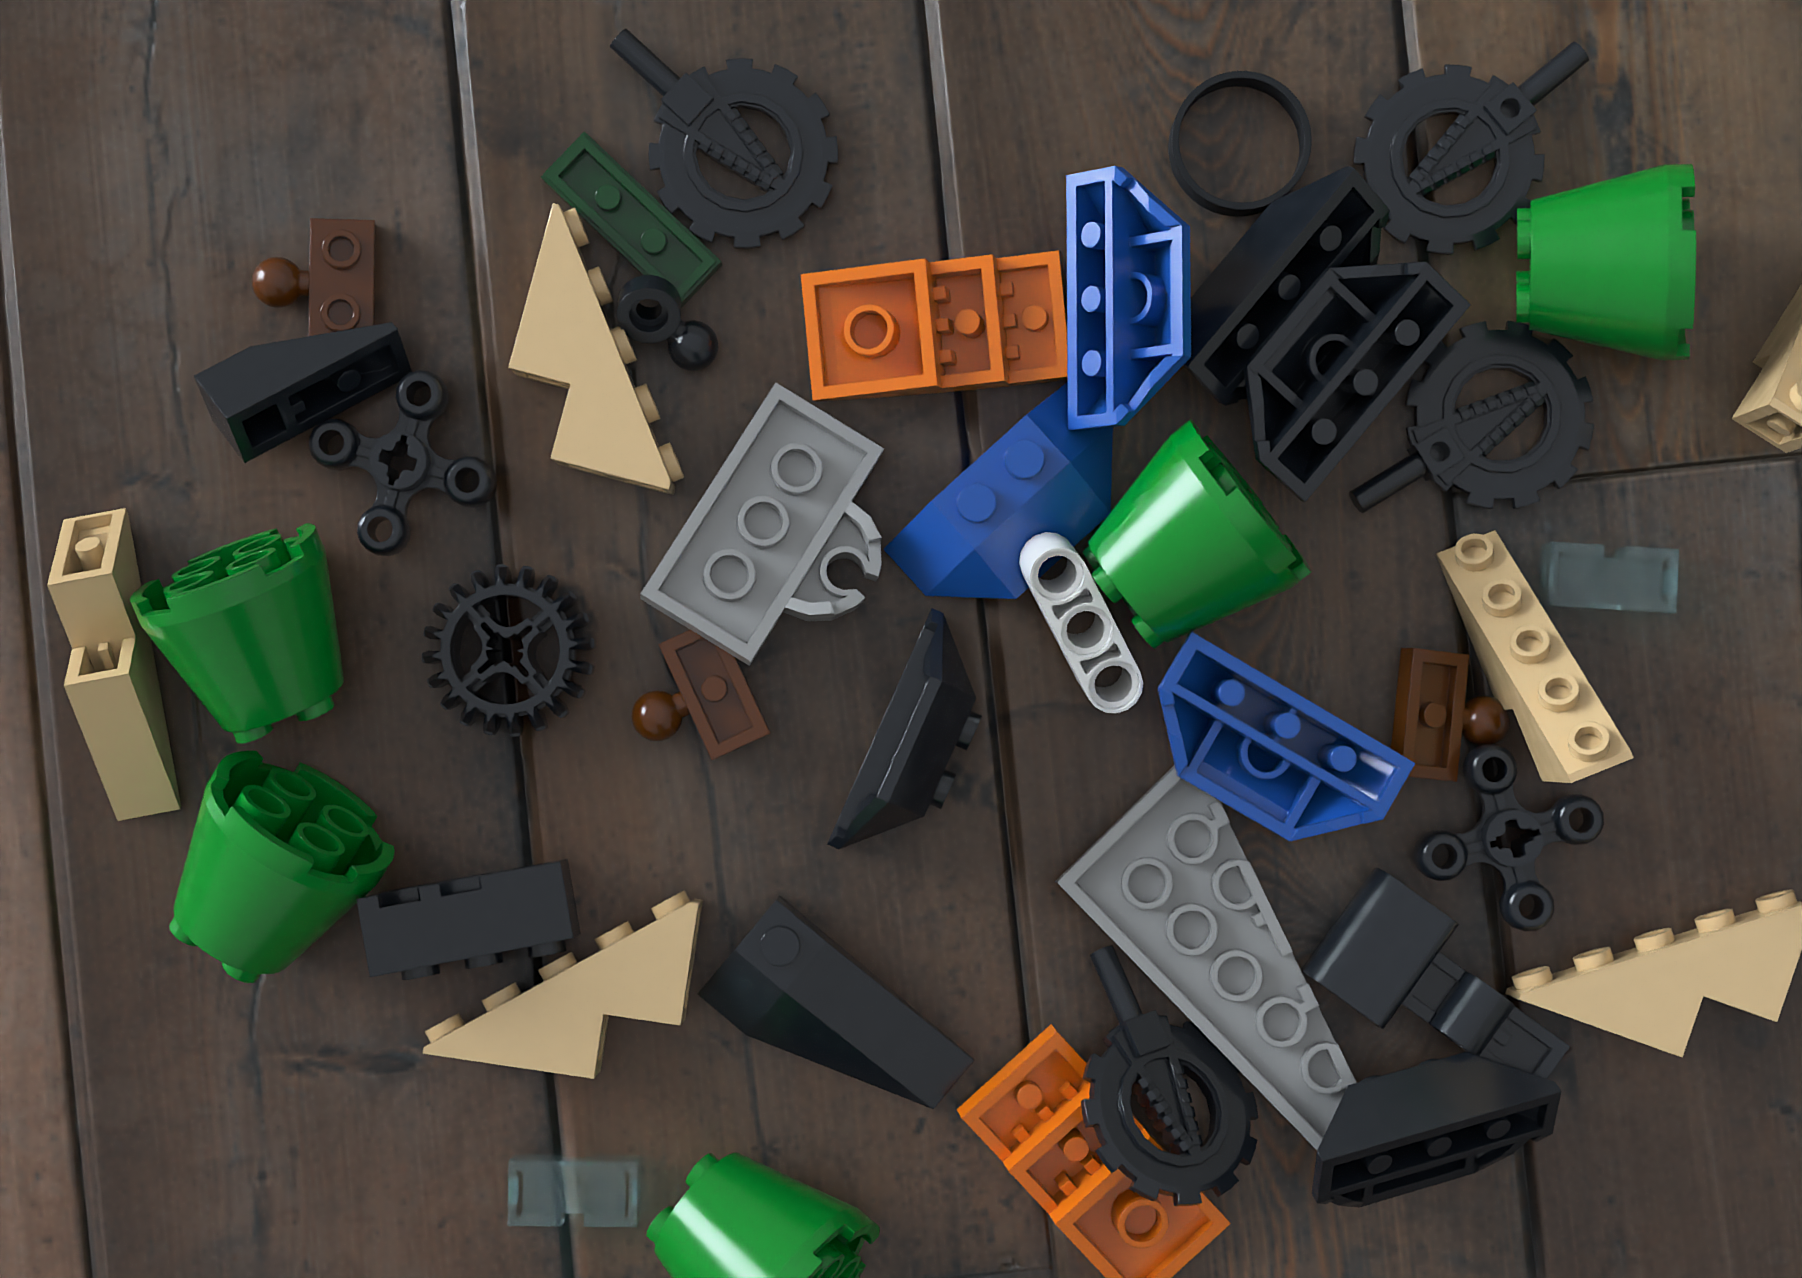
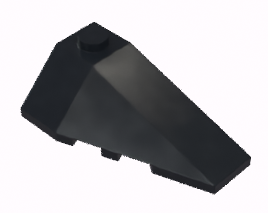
M781 896L776 899L698 993L701 998L747 1036L931 1109L938 1105L974 1061L973 1057Z

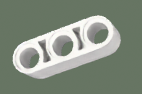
M1044 532L1034 535L1025 543L1020 552V569L1071 670L1086 696L1097 709L1105 713H1120L1128 710L1136 704L1142 694L1143 680L1141 672L1085 562L1067 538L1060 534ZM1053 556H1064L1067 558V567L1059 577L1051 580H1043L1038 577L1039 568L1048 558ZM1083 611L1095 613L1093 624L1085 632L1079 634L1066 632L1067 624L1077 613ZM1109 666L1122 667V674L1113 685L1108 687L1095 686V679L1104 668Z

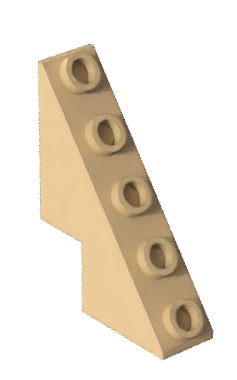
M553 203L508 368L516 376L569 390L550 458L556 464L674 495L676 488L674 482L684 478V474L671 443L659 446L650 423L661 418L647 384L638 387L634 385L626 364L636 361L637 358L624 329L621 330L619 326L611 328L603 306L613 302V298L599 266L588 270L579 247L590 243L576 208L563 212L559 204Z
M1801 284L1754 359L1753 363L1761 367L1762 370L1731 418L1785 453L1802 448Z
M126 508L64 519L47 584L72 647L64 688L117 821L181 809L152 642L149 635L141 627L129 600L131 595L141 587L128 512Z
M1496 530L1484 535H1466L1459 539L1454 547L1436 553L1494 698L1500 701L1504 710L1513 709L1541 780L1546 782L1573 783L1633 759L1630 748Z
M1793 889L1767 894L1755 900L1758 909L1734 916L1733 909L1710 912L1694 919L1697 928L1677 935H1673L1671 928L1650 931L1634 938L1636 948L1617 954H1612L1610 947L1593 949L1574 956L1575 967L1551 974L1549 966L1520 972L1512 976L1514 986L1507 988L1505 994L1683 1058L1703 997L1765 1019L1778 1021L1802 951V902L1797 901Z
M684 890L652 907L651 910L656 920L634 931L629 921L595 938L594 940L600 950L587 958L577 962L574 954L570 952L540 968L538 972L543 981L521 993L515 982L483 999L482 1003L487 1011L486 1013L467 1023H464L461 1015L458 1013L425 1031L430 1043L423 1048V1054L594 1079L601 1071L609 1015L679 1026L684 1022L703 900L693 899L690 901Z

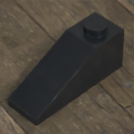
M392 322L250 346L194 375V378L212 421L243 462L246 463L311 429L320 422L328 420L394 385L407 373L412 372L398 328Z

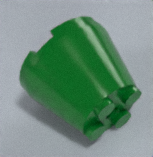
M1664 164L1533 199L1530 202V208H1517V259H1529V271H1516V323H1529V330L1657 360H1688L1690 357V343L1686 344L1685 329H1693L1696 230H1694V211L1690 210V199L1682 197H1695L1693 165Z
M1192 419L1168 437L1088 541L1089 546L1082 551L1088 562L1095 569L1091 572V575L1098 586L1113 603L1123 599L1134 615L1131 618L1133 625L1144 640L1154 649L1164 641L1167 643L1291 589L1312 572L1292 540L1286 534L1282 535L1279 531L1280 527L1264 507L1258 495L1209 436L1206 435L1202 438L1199 433L1200 429Z
M306 523L296 528L299 534L296 537L283 539L277 528L208 551L188 560V566L178 570L171 576L174 582L162 587L159 579L151 580L137 589L129 599L141 627L220 727L226 732L233 733L238 744L248 743L267 735L274 729L272 723L296 714L298 721H307L327 713L335 706L331 695L336 693L344 683L326 550L314 524Z
M249 750L238 751L225 756L206 784L174 903V918L169 925L170 931L179 941L187 945L198 946L204 952L222 962L223 969L227 974L244 983L256 982L261 974H275L285 970L357 904L356 899L366 896L379 883L394 858V846L383 842L372 827L378 816L364 801L345 786L299 762L294 772L275 765L262 763L263 757L259 752Z
M735 1152L720 1160L712 1153L701 1158L687 1176L686 1184L690 1187L675 1207L668 1206L663 1209L652 1221L646 1233V1236L655 1243V1255L671 1278H859L866 1265L861 1261V1257L858 1254L865 1240L872 1244L879 1237L880 1228L878 1224L858 1208Z

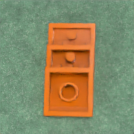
M1059 250L996 258L991 254L929 262L924 258L801 274L812 400L815 402L945 393L1068 380L1067 296L1063 255Z
M1050 1024L956 1110L965 1123L1004 1163L1009 1173L1050 1215L1055 1225L1105 1278H1172L1231 1223L1204 1192L1200 1193L1202 1203L1199 1205L1174 1206L1173 1196L1158 1194L1157 1199L1151 1201L1130 1190L1132 1180L1119 1169L1113 1173L1108 1170L1095 1151L1102 1146L1097 1138L1094 1127L1085 1128L1082 1116L1081 1101L1089 1099L1091 1084L1082 1079L1087 1062L1057 1029ZM1133 1114L1134 1122L1143 1136L1158 1149L1166 1151Z

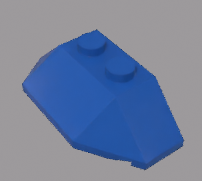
M1111 166L1066 175L1068 430L1072 431L1125 426L1191 358L1190 226L1123 167Z
M1066 382L1026 414L930 501L883 550L927 597L1017 599L1029 588L1019 565L1020 552L1029 539L1034 535L1044 532L1058 533L1067 538L1074 547L1111 513L1113 427L1082 431L1068 430V382ZM1053 556L1044 561L1039 568L1038 577L1040 578L1063 556Z
M1190 632L1158 686L1177 776L1287 841L1383 820L1415 765L1408 758L1193 632Z

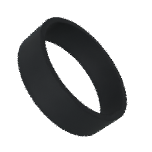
M1251 71L1222 73L1211 77L1197 86L1179 108L1169 135L1168 153L1171 168L1183 191L1205 209L1226 216L1258 214L1263 212L1271 202L1288 195L1300 180L1311 153V128L1302 104L1281 82L1267 75ZM1233 86L1248 87L1268 94L1285 108L1296 127L1299 139V158L1296 170L1291 180L1282 189L1262 200L1231 202L1215 197L1202 189L1193 180L1183 163L1179 147V132L1183 117L1196 101L1208 93L1221 88Z

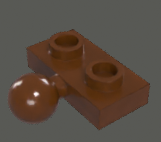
M310 218L309 270H300L295 263L283 257L268 258L262 261L254 270L252 287L255 295L262 303L274 308L287 307L293 304L300 296H309L308 336L375 325V220Z
M692 630L685 631L658 644L680 691L671 695L665 691L654 690L643 694L637 699L633 706L631 717L635 730L642 737L651 741L666 740L678 731L682 718L691 714L711 760H715L771 734L736 657Z
M1401 648L1391 749L1415 763L1408 777L1457 782L1462 734L1469 742L1480 746L1500 742L1509 730V712L1504 710L1498 699L1490 696H1478L1465 704L1469 655L1418 648Z

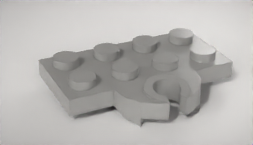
M775 383L642 590L640 599L749 666L783 613L805 621H832L854 611L864 602L866 597L857 589L842 590L835 587L829 581L826 570L827 566L837 559H849L859 566L864 578L876 582L879 577L882 565L880 541L882 537L871 516L854 504L853 500L882 456L884 448L778 383Z

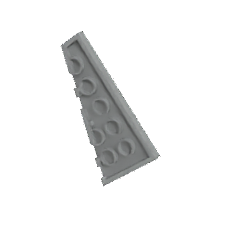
M1174 765L1078 858L1056 882L1297 1131L1318 1150L1348 1085L1357 1082L1339 1045L1331 1034L1318 1007L1319 1004L1298 966L1291 946L1250 862L1247 860L1233 832L1221 802L1178 777Z

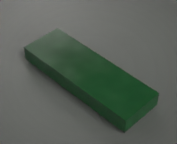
M585 131L541 176L542 180L571 208H576L578 214L642 275L659 276L672 283L679 292L681 308L722 266V262Z

